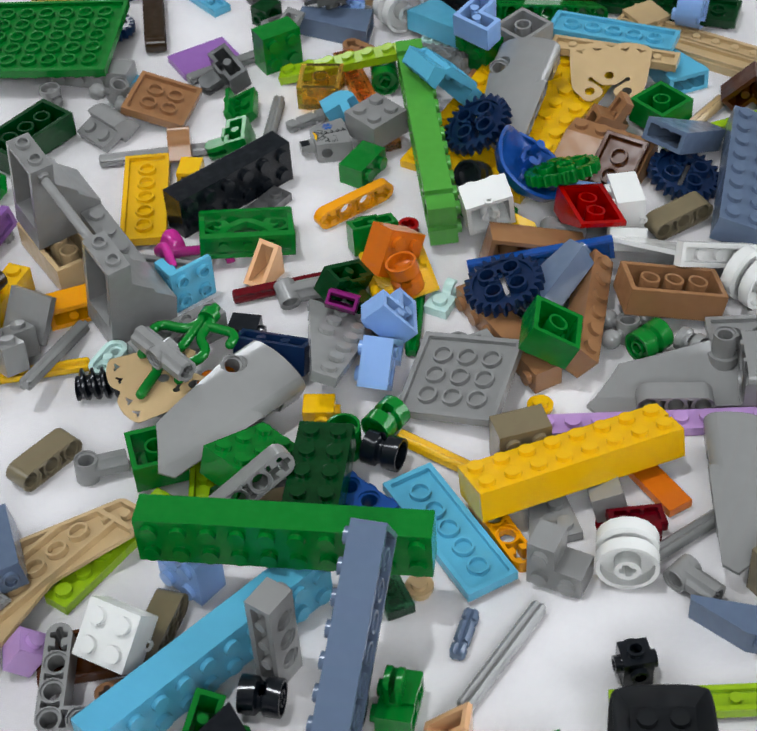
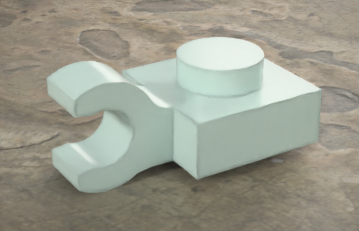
M448 277L444 282L442 291H434L423 306L424 313L445 320L448 318L456 306V288H454L457 284L456 279Z

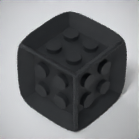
M688 684L631 685L613 690L610 696L607 731H719L714 700L710 690L705 687Z

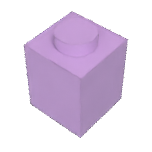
M19 626L2 646V670L30 678L42 664L46 633Z

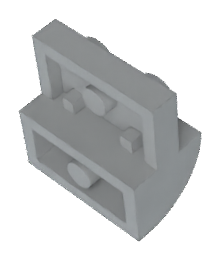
M100 103L87 110L91 117L77 132L81 137L108 153L120 139L127 142L140 126L109 105Z

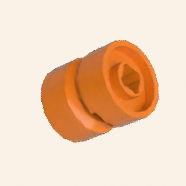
M400 251L394 253L386 260L385 267L394 291L401 288L410 297H413L423 290L425 283L415 254L409 251Z

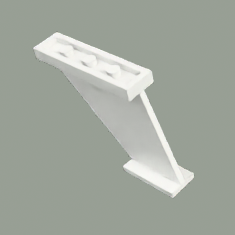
M607 227L606 235L612 234L614 251L645 252V249L667 253L675 255L673 265L678 267L725 268L729 259L743 246L750 245L757 249V245L752 243L681 240L671 242L647 238L648 228Z

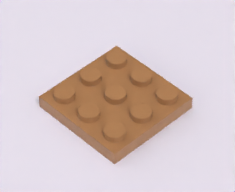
M143 70L123 102L120 113L166 128L182 127L188 122L202 96L203 89Z

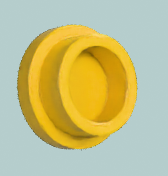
M535 395L527 401V407L541 404L546 414H550L553 410V401L546 395Z

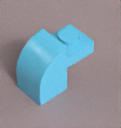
M348 90L334 92L319 101L329 121L342 118L344 122V111L359 103L355 95Z

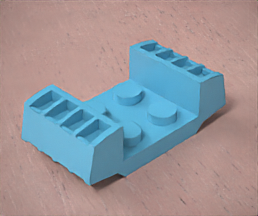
M411 45L409 46L402 62L432 88L436 89L439 85L463 106L466 105V100L472 102L474 96L480 99L483 93L477 88V82L452 62L427 47L419 49Z

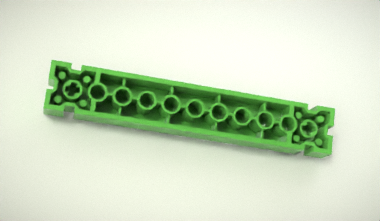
M419 38L396 41L398 76L404 108L407 110L408 130L430 246L459 242L458 232H462L461 218L457 217H459L462 211L460 201L456 200L458 199L457 186L453 185L455 180L454 172L450 170L451 158L450 155H446L448 154L447 140H445L444 126H442L441 112H439L436 89L432 88L402 62L410 45L419 49L424 48L422 40Z

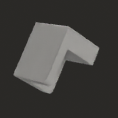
M619 477L587 488L597 523L607 521L605 517L606 509L628 507Z

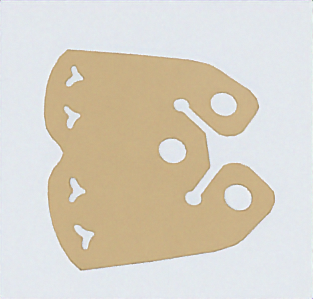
M587 43L570 49L572 88L583 100L591 102L603 94V89L594 82L588 81L590 77L601 85H616L625 80L626 77H629V81L622 83L614 89V95L617 96L624 88H630L632 92L629 94V97L631 98L642 92L647 84L653 49L638 43H619L613 47L603 43ZM621 48H623V49L629 48L626 52H624L623 50H621ZM637 49L645 50V52L639 53ZM607 72H612L614 77L607 79L604 75ZM593 88L595 92L592 95H587L585 90Z
M190 348L182 352L188 358L196 355V352ZM137 353L110 359L106 367L109 385L113 389L120 391L117 400L119 408L127 418L136 423H141L168 412L192 389L188 385L191 381L197 380L200 382L205 376L194 373L191 380L186 383L183 382L179 387L180 390L174 392L173 389L177 386L174 382V377L163 369L161 375H169V380L166 382L157 380L146 397L138 399L136 391L152 370V365L147 357L140 359ZM114 364L120 366L116 371H114ZM116 377L123 378L121 384L118 383L119 380ZM126 398L133 401L129 405H127L128 401L126 400ZM132 411H141L139 417H137V414L133 413Z

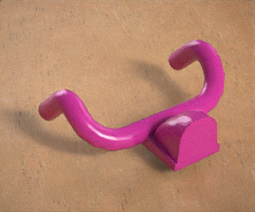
M167 229L163 232L160 243L154 247V254L160 258H165L169 265H173L176 268L175 258L180 259L181 257L199 255L200 245L185 246L184 240L177 230ZM225 258L227 264L236 261L235 258Z

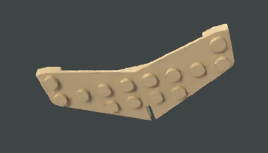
M124 498L117 499L20 539L30 583L4 594L12 601L0 611V649L54 583L135 537L131 522L136 506L135 503Z

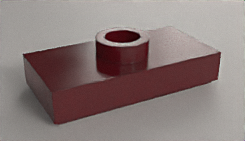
M661 503L606 509L605 517L607 521L621 516L638 517L650 523L660 521L663 531L668 530L669 523Z

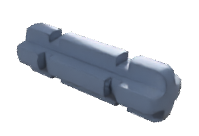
M467 607L463 611L461 616L463 619L460 620L453 638L455 641L452 642L449 649V656L453 660L462 661L466 657V649L469 648L475 631L474 627L479 620V611L477 609Z

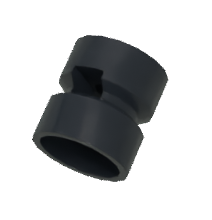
M463 160L454 169V180L458 186L493 175L491 167L482 161Z
M369 429L361 442L359 459L361 463L376 466L379 463L382 469L399 472L406 459L408 441L395 435H390L387 438L386 433Z
M243 673L240 677L236 694L237 713L255 716L258 712H261L264 717L281 719L287 702V679L269 676L266 680H263L260 675Z

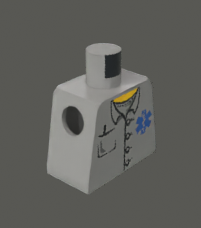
M342 118L311 127L309 129L310 139L299 141L301 154L314 152L317 161L320 163L342 161L353 150L352 139Z

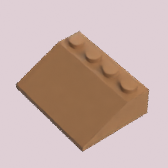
M576 117L566 129L554 153L556 157L565 158L569 155L573 157L577 154H593L595 156L607 130L649 142L650 148L637 173L640 184L648 175L647 167L651 156L658 152V145L643 139L642 136Z

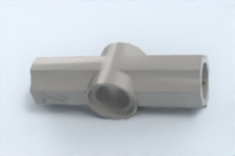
M140 325L134 329V333L130 337L132 344L146 355L149 363L156 370L163 368L176 380L185 383L193 378V374L197 370L196 364L180 352L177 343L171 337L164 339L148 326Z

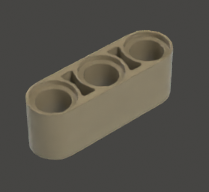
M693 191L649 212L646 215L648 221L644 224V227L648 228V231L658 240H666L708 219L713 212V205L697 191Z
M56 428L13 460L7 467L6 477L23 490L32 492L74 460V456L81 452L82 442L64 429Z
M158 588L155 591L146 612L159 617L151 638L154 642L153 648L150 652L146 653L144 662L174 640L187 612L188 594Z

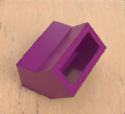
M331 287L328 290L324 304L326 308L355 315L361 295ZM332 296L354 301V305L332 300Z

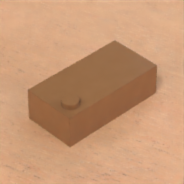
M620 261L613 284L622 310L626 315L704 321L705 317L723 316L729 299L716 270L710 268Z

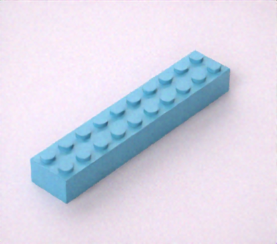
M267 568L73 716L70 720L74 731H166L172 726L174 721L189 711L196 687L215 692L222 683L232 675L238 674L246 664L254 659L244 601L266 577L276 582H283L292 589L296 622L298 624L305 621L314 610L321 605H325L330 600L333 590L331 572L308 569Z

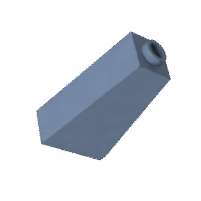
M301 7L300 11L305 13V17L300 25L301 35L340 44L346 39L356 38L369 44L374 29L373 9L331 8L326 10V7Z
M649 116L642 138L678 155L719 151L726 129L707 121Z
M569 239L540 265L545 278V283H543L544 290L540 291L541 297L561 306L565 303L594 264L589 255L591 251L586 244ZM526 303V308H528L530 303ZM518 308L517 315L522 317L526 310Z
M4 503L0 505V592L6 594L30 582L17 526Z

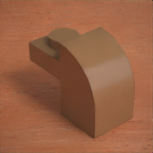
M620 91L609 108L594 103L584 119L625 131L629 127L626 117L631 113L634 104L628 93Z
M189 126L167 128L170 163H179L181 157H193L192 137Z

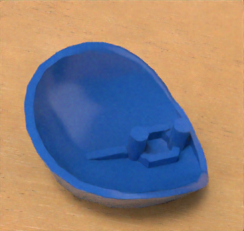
M506 125L499 136L495 148L496 166L499 174L505 173L509 186L522 196L536 202L547 203L555 200L557 187H528L524 174L525 171H528V168H533L534 165H541V162H546L549 159L556 158V156L545 147L544 141H536L532 137L517 131L512 125Z

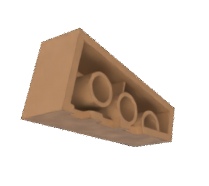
M489 222L479 258L565 243L569 239L574 241L582 240L584 236L583 232Z

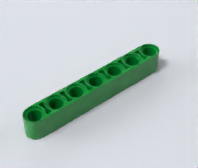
M496 0V17L501 20L521 7L549 21L552 20L558 10L608 17L607 8L593 1Z

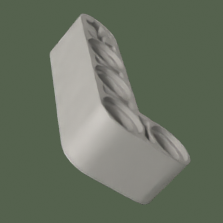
M272 444L209 497L231 499L233 494L240 492L241 494L238 499L259 500L294 470L295 460L283 445ZM281 457L282 460L277 463L276 460ZM267 466L271 469L269 472L266 469ZM263 474L258 482H252L256 475Z
M56 623L46 632L34 715V724L38 731H74L70 719L86 707L72 705L78 656L71 654L76 637L71 627L66 623ZM64 666L60 671L53 672L56 668ZM60 694L58 698L50 700L52 696ZM57 722L54 727L46 729L49 724Z

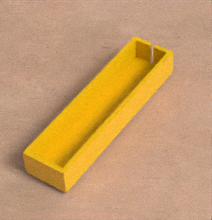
M657 403L647 404L630 412H622L605 420H597L580 428H572L567 432L555 436H547L542 440L530 444H522L517 448L505 452H497L492 456L480 460H472L467 464L458 466L460 494L484 523L605 483L616 477L620 478L684 457V428L673 417H669V414Z

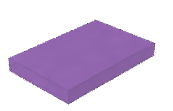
M219 37L169 55L167 58L170 65L187 81L186 74L211 65L207 54L223 43L229 47L235 56L240 54L223 37Z

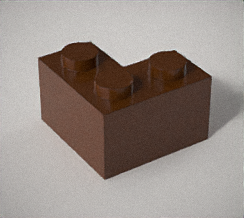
M756 61L720 86L721 101L731 111H733L735 105L746 107L752 102L757 105Z

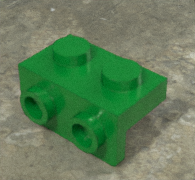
M230 87L225 89L223 114L226 120L247 114L251 123L258 117V92L254 87L238 95H235Z

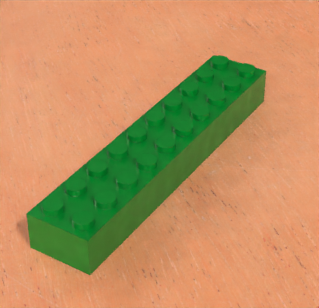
M139 494L131 520L140 559L177 561L180 563L193 562L266 568H291L296 570H323L327 572L336 571L338 558L344 555L345 544H342V534L345 525L349 526L351 517L388 523L398 534L390 575L434 576L437 552L435 510Z

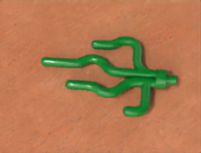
M212 303L211 306H204L198 317L192 322L178 323L170 320H161L149 326L156 333L162 330L186 333L181 341L177 343L181 353L190 346L196 337L200 351L189 358L196 366L203 363L209 356L210 346L206 340L209 332L229 337L225 342V347L229 350L233 349L239 340L238 332L234 328L217 324L221 316L219 313L220 306L217 303ZM138 350L137 356L140 359L146 358V355ZM152 366L151 372L136 391L138 399L146 397L160 377L163 368L156 370ZM174 378V382L179 385L183 383V381H178Z

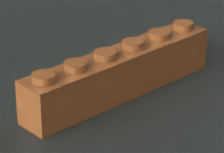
M594 249L589 254L594 264L571 293L568 304L569 310L583 316L580 350L565 368L576 378L599 363L613 262L608 256L603 255L597 249Z
M462 284L456 287L455 305L460 312L467 316L472 326H475L479 331L487 328L493 337L520 338L522 320L517 314L510 311L507 317L500 313L497 318H494L493 313L488 317H485L483 312L477 314L476 310H471L470 305L467 304L463 287L466 285ZM523 351L516 373L520 376L525 386H529L536 394L562 383V368L551 365Z

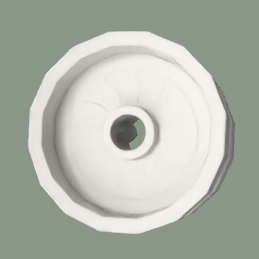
M373 0V13L390 30L395 33H405L410 31L407 24V10L424 3V1Z
M748 245L736 251L729 259L720 280L729 297L735 300L738 299L739 303L752 310L757 309V249Z
M631 516L612 518L601 524L596 531L595 572L599 579L610 586L620 589L645 587L654 582L660 573V534L656 527L647 520Z

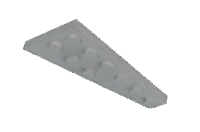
M309 298L307 311H309L310 380L335 388L358 357V344L360 340H363V335L373 336L374 332L364 327L361 322V314L352 315L326 308L323 302Z

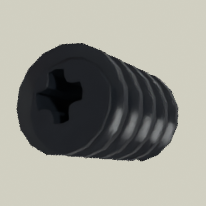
M93 367L90 368L89 375H85L83 368H80L79 374L75 378L77 401L82 400L83 394L86 400H91L93 393L98 400L102 399L103 393L108 399L113 397L114 392L117 398L119 397L120 391L113 389L109 385L104 367H100L99 374L95 373ZM116 377L119 380L118 383L121 384L123 378Z

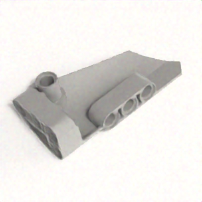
M540 37L510 39L501 43L494 61L490 63L485 96L487 97L492 93L493 96L498 94L500 98L503 97L511 108L510 112L513 117L509 118L512 122L510 125L528 136L545 97L548 86L547 81L554 78L560 63L561 47L554 40ZM490 144V146L495 150L496 145Z
M253 340L234 354L226 355L221 363L156 422L158 474L174 479L201 461L204 445L257 425L272 411L277 410L280 412L300 398L305 390L306 385L302 376L282 355L257 340ZM225 367H231L235 372H228Z

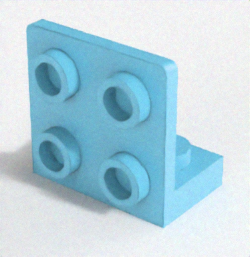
M205 254L178 269L173 265H169L163 258L154 262L155 270L177 296V313L216 293L210 255Z

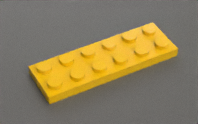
M169 153L125 156L120 228L135 247L157 245L161 241L163 232L168 229L163 189L170 186L171 163L169 161Z

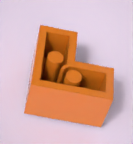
M373 221L361 261L374 275L389 278L385 267L386 260L394 253L400 251L412 252L416 258H419L426 235L407 226Z

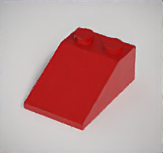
M602 183L557 186L553 210L561 223L577 228L626 226L627 221Z

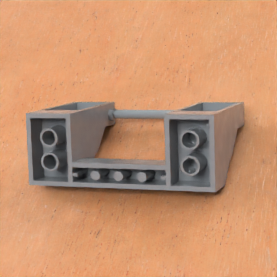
M28 132L6 141L16 219L39 250L77 233L84 239L81 242L88 316L108 342L111 340H122L127 343L131 340L130 337L138 326L149 327L154 322L176 318L177 296L152 264L145 260L79 171L57 164L54 159L48 158Z

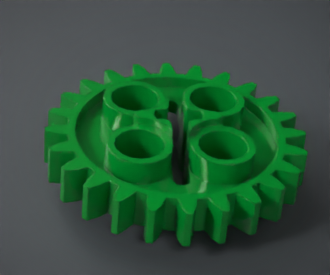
M577 154L573 157L569 155L565 158L556 157L546 162H541V165H534L533 168H528V171H525L524 177L526 185L528 187L531 186V188L570 185L579 180H585V177H592V174H597L601 170L599 157L597 155L593 156V154Z

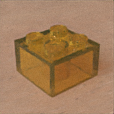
M301 64L296 86L298 109L322 108L319 103L320 100L334 92L345 90L344 64Z

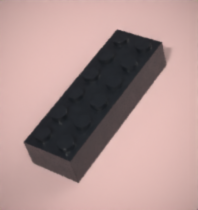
M271 131L163 189L169 226L177 230L181 236L187 238L199 231V211L239 209L259 198L272 186L279 187L293 179L289 142L274 131Z

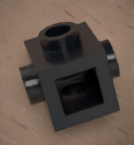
M629 638L616 642V654L611 656L613 671L615 674H618L622 687L653 684L654 667H658V656L654 648L650 649L647 638Z

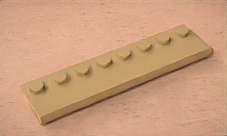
M623 13L617 18V20L633 22ZM668 20L659 23V25H654L681 30L680 39L675 49L706 66L709 71L733 77L752 62H757V46L699 29L677 26L675 22Z

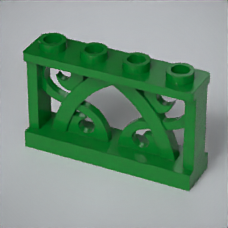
M291 206L203 210L198 212L200 257L205 254L210 255L211 259L253 257L259 238L281 246L282 255H296V238Z

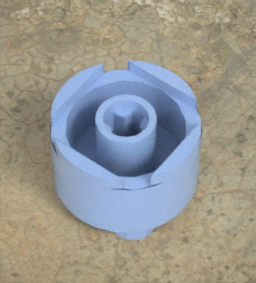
M678 0L677 6L672 9L671 20H674L677 26L701 30L703 26L699 24L701 21L705 22L710 0Z

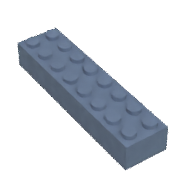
M735 105L725 126L726 133L723 139L709 238L720 242L752 243L757 245V112L747 107Z
M351 517L349 526L345 525L342 534V544H345L343 557L339 556L337 561L336 574L340 576L337 588L334 587L331 593L330 606L334 608L332 618L327 619L325 624L324 637L328 638L326 650L321 651L319 656L318 669L322 671L320 682L315 683L313 688L312 702H315L313 715L308 717L306 731H362L398 535L388 523Z

